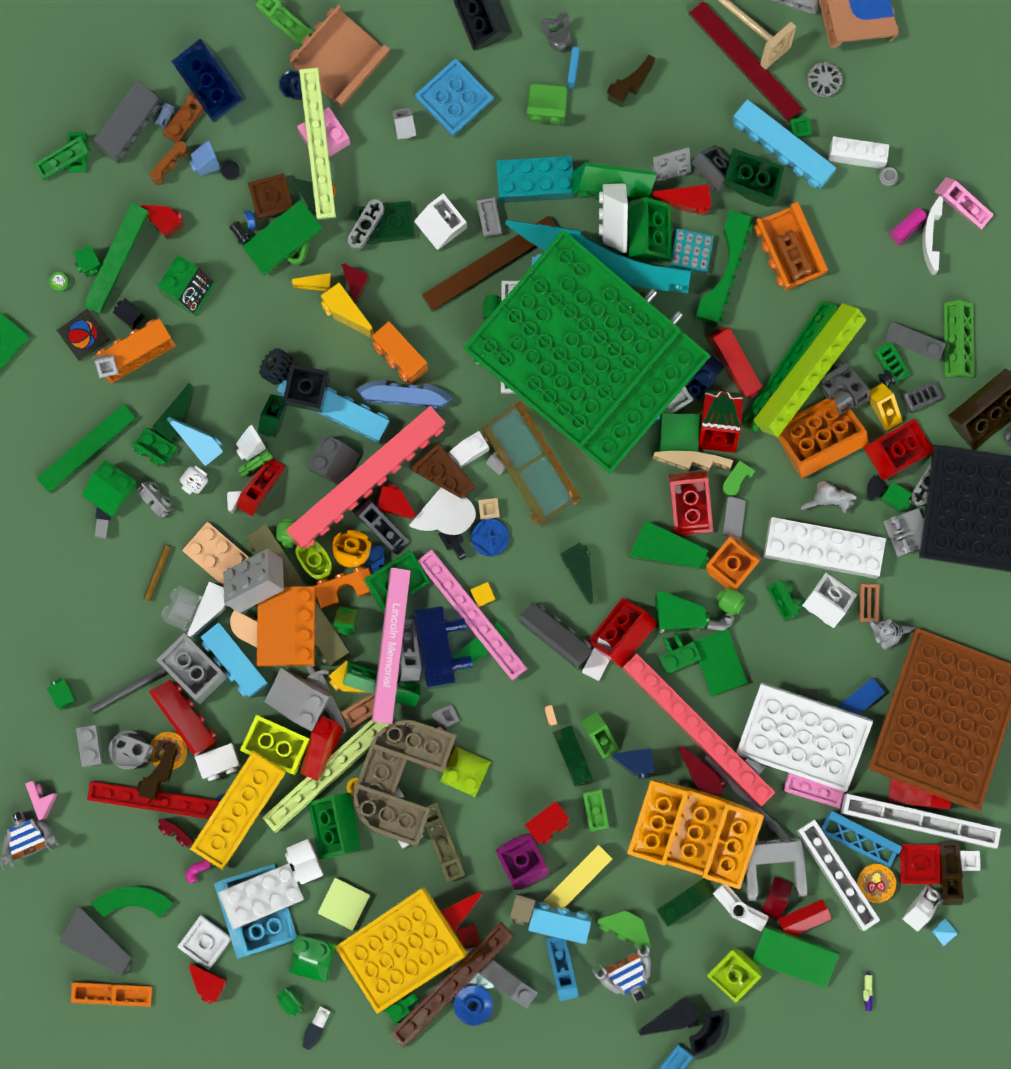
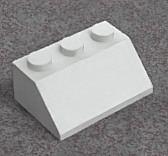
M603 184V192H599V203H603V208H599V220H602V224H599V236H603L604 244L622 253H627L628 201L626 184Z

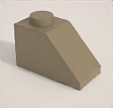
M516 894L510 918H513V923L523 926L525 922L529 923L535 904L534 899Z

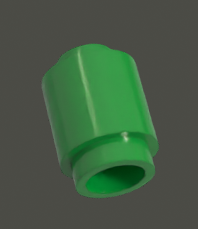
M485 296L482 319L487 320L502 302L500 296Z
M286 987L276 996L277 1002L288 1016L293 1014L295 1017L303 1010L302 1005L304 1003L293 989L291 990L289 987Z

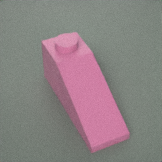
M946 177L934 191L938 196L943 197V200L980 229H983L994 215L956 180Z

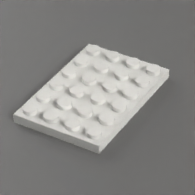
M761 682L736 754L847 792L873 720Z

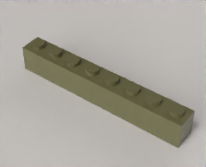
M266 524L246 536L249 540L246 544L252 553L256 551L258 554L268 548L283 558L284 587H307ZM316 602V647L321 651L319 657L323 663H329L330 666H333L350 655V653Z

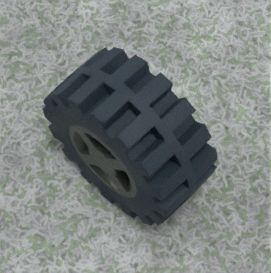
M275 348L273 351H269V354H266L265 359L262 360L259 373L262 378L273 385L281 384L282 380L285 381L286 376L289 375L290 366L294 364L293 358L280 348Z

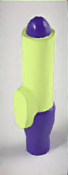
M869 971L864 975L863 996L865 1011H872L873 1003L872 975Z

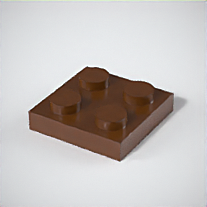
M284 173L248 182L258 220L282 214L293 206Z

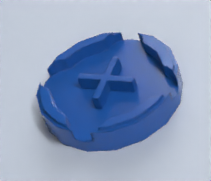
M484 519L475 525L471 541L474 549L479 554L486 557H494L500 555L507 548L509 533L507 527L501 521Z

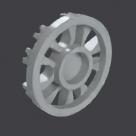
M829 62L818 63L809 71L807 85L816 96L823 98L831 97L839 91L842 85V74L837 66ZM827 67L833 69L832 72H828ZM818 69L820 74H816L813 71ZM833 79H839V84L833 82ZM817 82L818 86L813 88L811 83ZM819 87L822 88V90H821L820 93L817 92V90L819 89ZM828 87L830 93L825 94L824 88Z

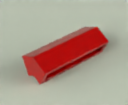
M823 899L779 918L778 922L783 932L795 936L831 920V916Z

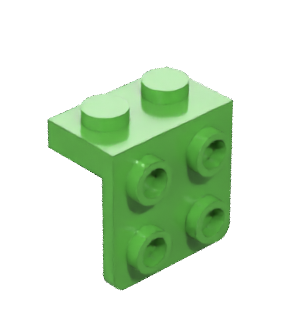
M532 84L529 93L527 121L534 123L547 122L554 125L564 124L567 88L563 86Z

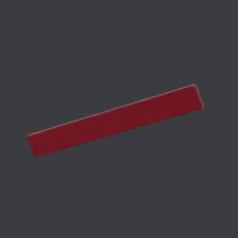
M704 1L689 12L691 18L788 123L803 110L768 70L760 65L761 63Z

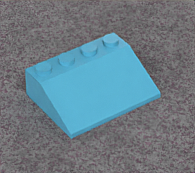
M275 864L214 883L237 959L293 941L297 938L288 907L232 929L218 894L220 891L276 869Z

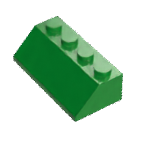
M585 162L572 172L571 194L578 195L579 198L595 197L596 200H599V192H603V184H626L628 202L644 197L649 198L657 172Z

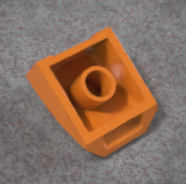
M732 534L705 567L708 575L725 589L729 587L737 589L762 558L744 541Z

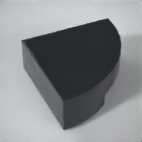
M876 475L869 480L867 485V498L869 501H872L886 491Z

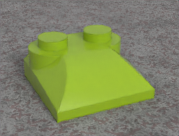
M455 746L440 782L476 797L491 761Z
M733 947L707 974V977L736 1003L763 974L758 965L743 951Z

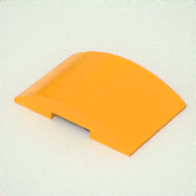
M650 780L627 854L664 866L665 864L702 875V878L740 889L764 815L706 792L668 782Z

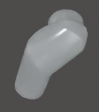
M726 613L718 621L710 620L706 629L726 630L733 624L734 616Z

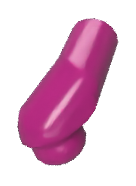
M205 859L193 864L185 873V878H187L189 884L198 880L197 873L211 868L209 861Z

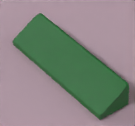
M347 663L343 685L375 695L378 672ZM397 678L395 701L415 707L420 698V685L409 681H400Z

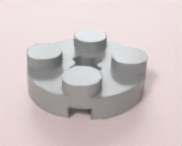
M129 730L118 733L109 744L108 753L110 759L119 768L126 770L141 766L144 763L143 761L127 756V754L113 747L119 734L147 744L145 738L137 732Z

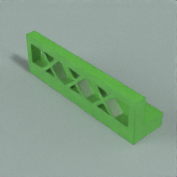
M962 300L944 303L946 378L959 376L974 378L973 303ZM964 307H966L967 315L964 314ZM964 326L967 329V334L964 332Z

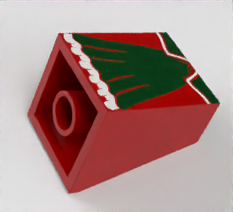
M705 390L698 449L736 453L741 431L743 394Z

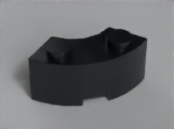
M719 1010L705 1013V1021L702 1028L696 1034L689 1036L692 1057L697 1060L703 1059L713 1054L722 1045L730 1025V1016L727 1011Z

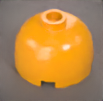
M348 530L347 533L342 535L338 533L334 537L332 546L334 558L342 566L349 568L359 567L369 558L371 541L369 542L368 536L360 531Z

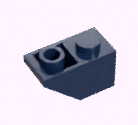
M711 355L685 387L686 390L699 401L705 394V390H708L717 379L725 365Z

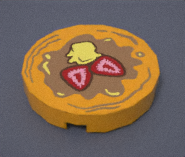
M160 733L150 743L151 746L155 747L150 760L157 767L166 751L168 742L179 745L173 770L179 768L187 759V745L177 733Z
M871 864L861 870L857 877V885L867 901L882 903L889 900L894 894L896 878L888 867L881 864Z

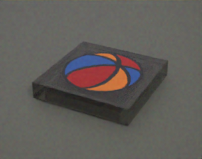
M88 309L56 330L79 362L110 340Z

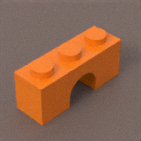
M359 567L353 570L354 573L348 575L341 573L335 576L336 579L318 581L317 585L313 587L316 588V596L320 608L323 610L340 604L338 592L344 586L353 587L358 598L371 594L363 581L364 578L371 575L369 568Z

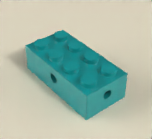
M572 156L497 160L499 203L574 199V195L571 194Z

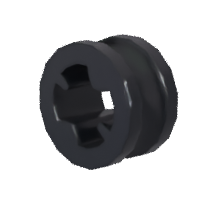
M884 370V374H878L881 384L883 383L887 388L890 387V384L894 385L896 383L888 370Z

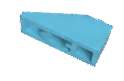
M172 417L167 418L169 423L205 466L223 452L220 448L222 444L216 436L212 438L204 431Z

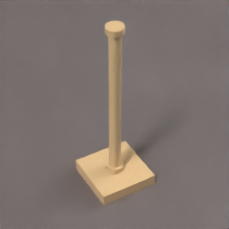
M717 0L767 41L760 64L764 69L771 66L791 48L796 30V25L792 22L773 37L731 1Z

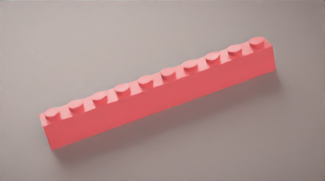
M429 406L286 530L288 536L301 550L304 547L307 549L316 542L314 538L319 534L321 536L326 534L330 530L329 525L333 522L337 524L345 517L343 515L344 512L348 509L352 511L359 505L358 500L362 497L366 499L371 495L373 487L376 485L381 486L387 480L386 476L391 472L395 474L402 467L400 464L406 460L408 462L416 455L415 451L418 448L424 449L430 443L429 439L433 435L435 437L439 436L444 431L443 427L446 422Z
M638 654L622 668L760 807L775 793Z

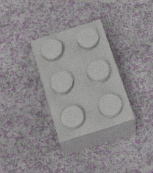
M267 548L224 571V604L241 613L283 591V558Z

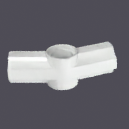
M722 884L712 893L729 912L731 917L762 932L769 916L744 904L728 885ZM736 905L743 907V914L740 916H736L733 912Z

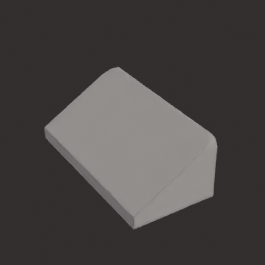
M727 497L722 536L730 537L733 534L741 538L746 500Z

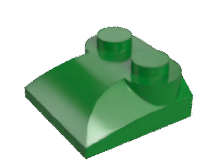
M298 934L293 942V956L289 973L327 983L336 944Z

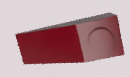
M683 746L678 748L697 790L715 796L725 792L723 788L726 785L722 776L718 777L713 770Z

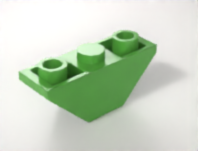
M625 910L598 918L597 923L600 924L598 928L608 933L610 930L618 933L616 935L617 938L625 942L629 939L635 942L634 947L638 945L639 949L645 948L644 943L646 942L650 950L651 944L641 918Z

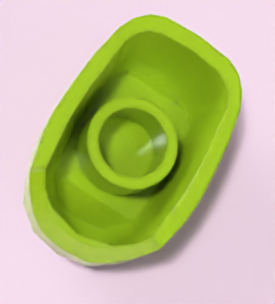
M317 541L308 549L304 547L301 550L298 546L296 547L295 552L299 562L312 578L323 580L331 574V560Z

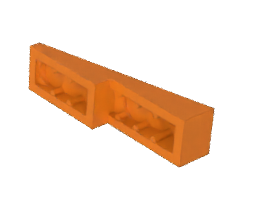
M71 982L70 1002L151 1007L152 986Z

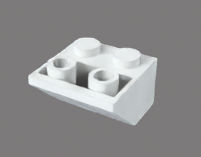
M444 193L431 202L414 221L437 251L467 229V222Z

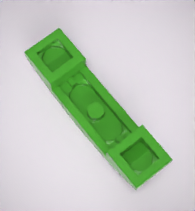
M259 0L255 5L270 22L300 47L303 45L302 41L307 35L311 36L315 32L311 28H307L286 10L278 0Z

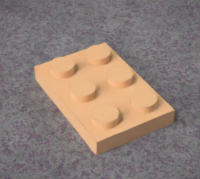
M208 522L182 550L223 586V572L249 558Z

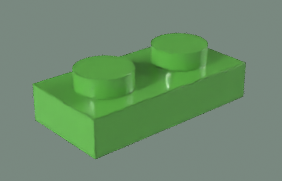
M602 790L583 793L590 832L608 829L609 824Z

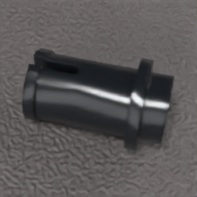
M239 221L230 225L229 229L237 237L239 244L244 245L251 239V234L245 231Z

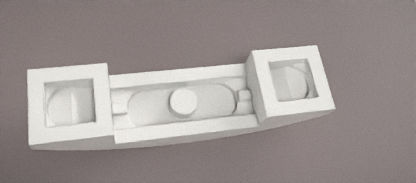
M940 196L927 215L922 236L924 259L931 275H935L939 270L940 252L932 251L934 220H939L942 216L943 197Z

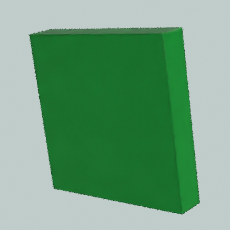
M662 413L660 419L659 451L698 452L700 414Z

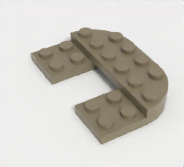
M410 720L397 721L384 727L376 734L369 746V751L354 789V804L357 814L368 829L376 834L418 847L430 809L394 797L407 761L444 773L456 735Z

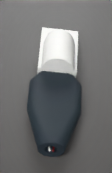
M320 1006L313 1022L309 1024L305 1032L303 1048L310 1050L319 1041L331 1011Z

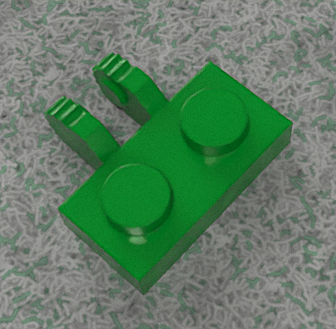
M676 632L674 633V639L680 648L673 650L670 640L667 637L663 638L669 653L660 656L659 659L666 675L702 660L695 641L684 645L679 633Z

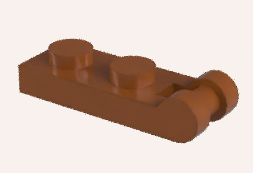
M191 92L162 134L175 144L182 141L205 110L208 102L204 99H199L197 94ZM193 103L197 105L195 110L190 108Z

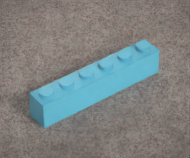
M748 99L733 116L732 123H734L733 125L737 130L747 133L750 140L760 143L767 153H773L777 156L778 161L785 166H790L797 176H803L808 180L807 182L811 187L821 190L836 170L834 165Z
M286 376L285 381L282 380L277 389L278 393L284 396L288 376ZM328 387L322 413H316L380 444L390 426V421L387 420L388 417L380 412L375 414L370 411L371 408L364 404L359 406L353 403L354 400L345 395L341 397L337 395V391Z

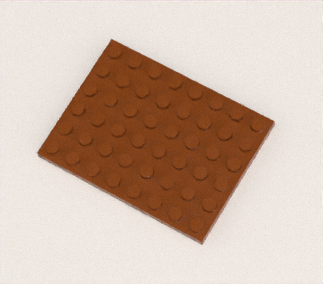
M915 628L868 769L977 812L981 811L1011 716V664L922 629Z

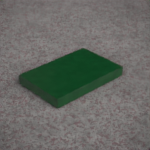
M411 201L383 204L384 213L365 245L415 239ZM376 205V207H371L372 214L370 215V217L373 220H375V218H373L374 212L380 211L378 205ZM366 206L355 207L356 222ZM364 220L360 226L362 229L367 230L371 227V222ZM357 230V232H359L358 242H359V244H360L361 242H360L359 238H360V236H361L362 233H361L359 230Z

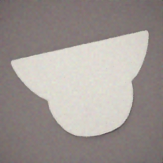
M440 488L409 526L418 530H439L445 534L458 535L465 532L472 525L476 512L469 499L466 497L460 499L445 489Z

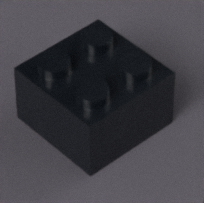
M291 364L283 397L284 405L322 413L330 380L329 371Z

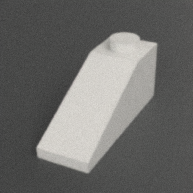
M252 425L246 429L236 443L239 448L236 452L241 460L246 459L249 461L256 455H261V452L266 449Z
M211 582L208 583L188 631V637L194 638L226 610L224 587Z

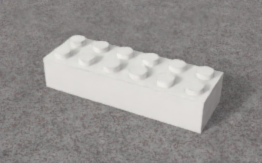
M772 517L769 520L763 558L876 579L880 576L886 538Z

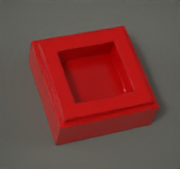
M475 924L456 929L463 948L480 943Z

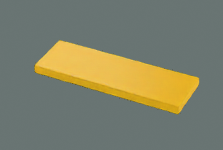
M253 750L190 850L223 870L287 771Z

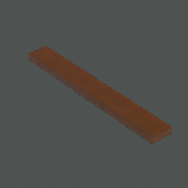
M550 216L536 223V225L542 224L556 227ZM518 234L422 294V297L433 312L536 246Z
M499 922L391 1032L403 1048L515 937L503 922Z

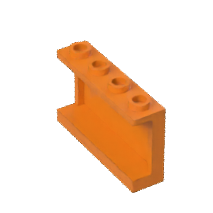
M798 202L791 204L788 209L763 219H756L753 226L755 234L760 236L762 240L761 247L764 253H768L770 258L768 262L770 268L775 270L777 274L776 281L779 287H783V290L786 291L826 275L828 268ZM789 230H793L812 271L810 275L800 276V279L796 281L792 280L784 258L774 242L775 236L779 234L782 236ZM789 241L785 242L786 246L791 245ZM800 263L795 265L797 270L801 268Z

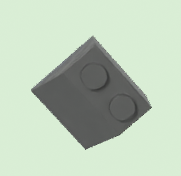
M325 434L307 468L310 472L338 486L350 475L360 454L341 441Z

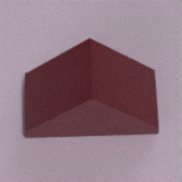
M344 263L341 266L353 302L356 304L370 278L368 274Z
M774 876L760 912L778 920L788 903L793 884Z

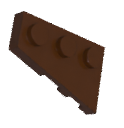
M439 444L410 469L460 499L466 497L476 488L473 482Z

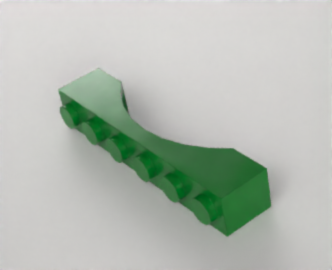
M732 210L729 211L723 229L728 248L727 268L718 285L701 298L695 320L717 326L718 321L722 322L725 314L722 307L723 304H728L731 293H728L729 286L733 287L736 279L733 273L735 268L739 269L742 258H739L740 251H745L747 241L744 239L746 233L750 234L753 223H750L752 216Z

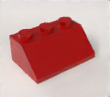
M622 598L587 642L609 659L610 662L622 668L657 623L645 610ZM600 638L606 641L613 649L609 652L596 643Z

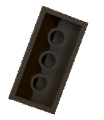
M1006 368L948 415L954 429L973 450L1011 420V371Z

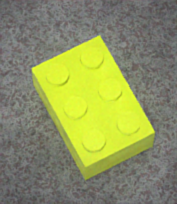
M256 715L240 751L251 755L254 750L288 773L296 775L307 751L310 739Z

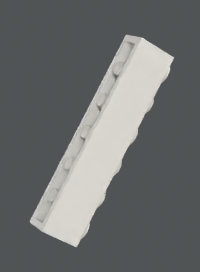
M811 820L796 830L860 931H865L879 922L880 919L817 822Z

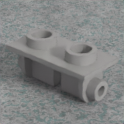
M151 481L141 483L142 486L137 490L139 492L138 495L147 504H150L152 500L154 501L150 508L158 517L165 518L168 515V511L175 510L172 501L159 491L157 484Z

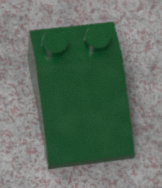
M733 148L723 184L749 201L767 207L776 202L784 166Z

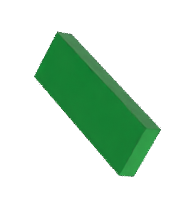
M79 136L35 162L34 166L42 180H46L90 154L91 150L83 136Z
M498 621L493 624L503 639L506 640L509 635ZM476 637L454 654L452 658L461 670L465 672L488 654L489 651Z

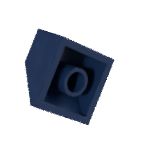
M652 749L611 754L613 761L631 775H637L638 779L651 777L650 774L655 772Z

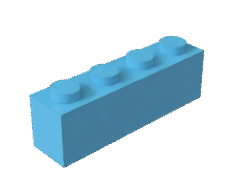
M219 622L201 636L203 640L202 646L207 652L211 650L214 653V661L219 667L223 665L226 668V676L231 682L235 680L238 683L239 687L237 689L243 697L247 695L249 698H252L268 685V682Z

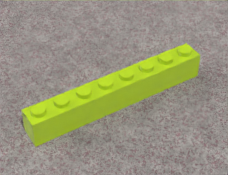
M842 303L754 419V422L763 432L779 437L866 322V318L858 308Z

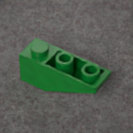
M346 607L338 608L333 626L340 635L351 636L352 633L356 634L359 610Z

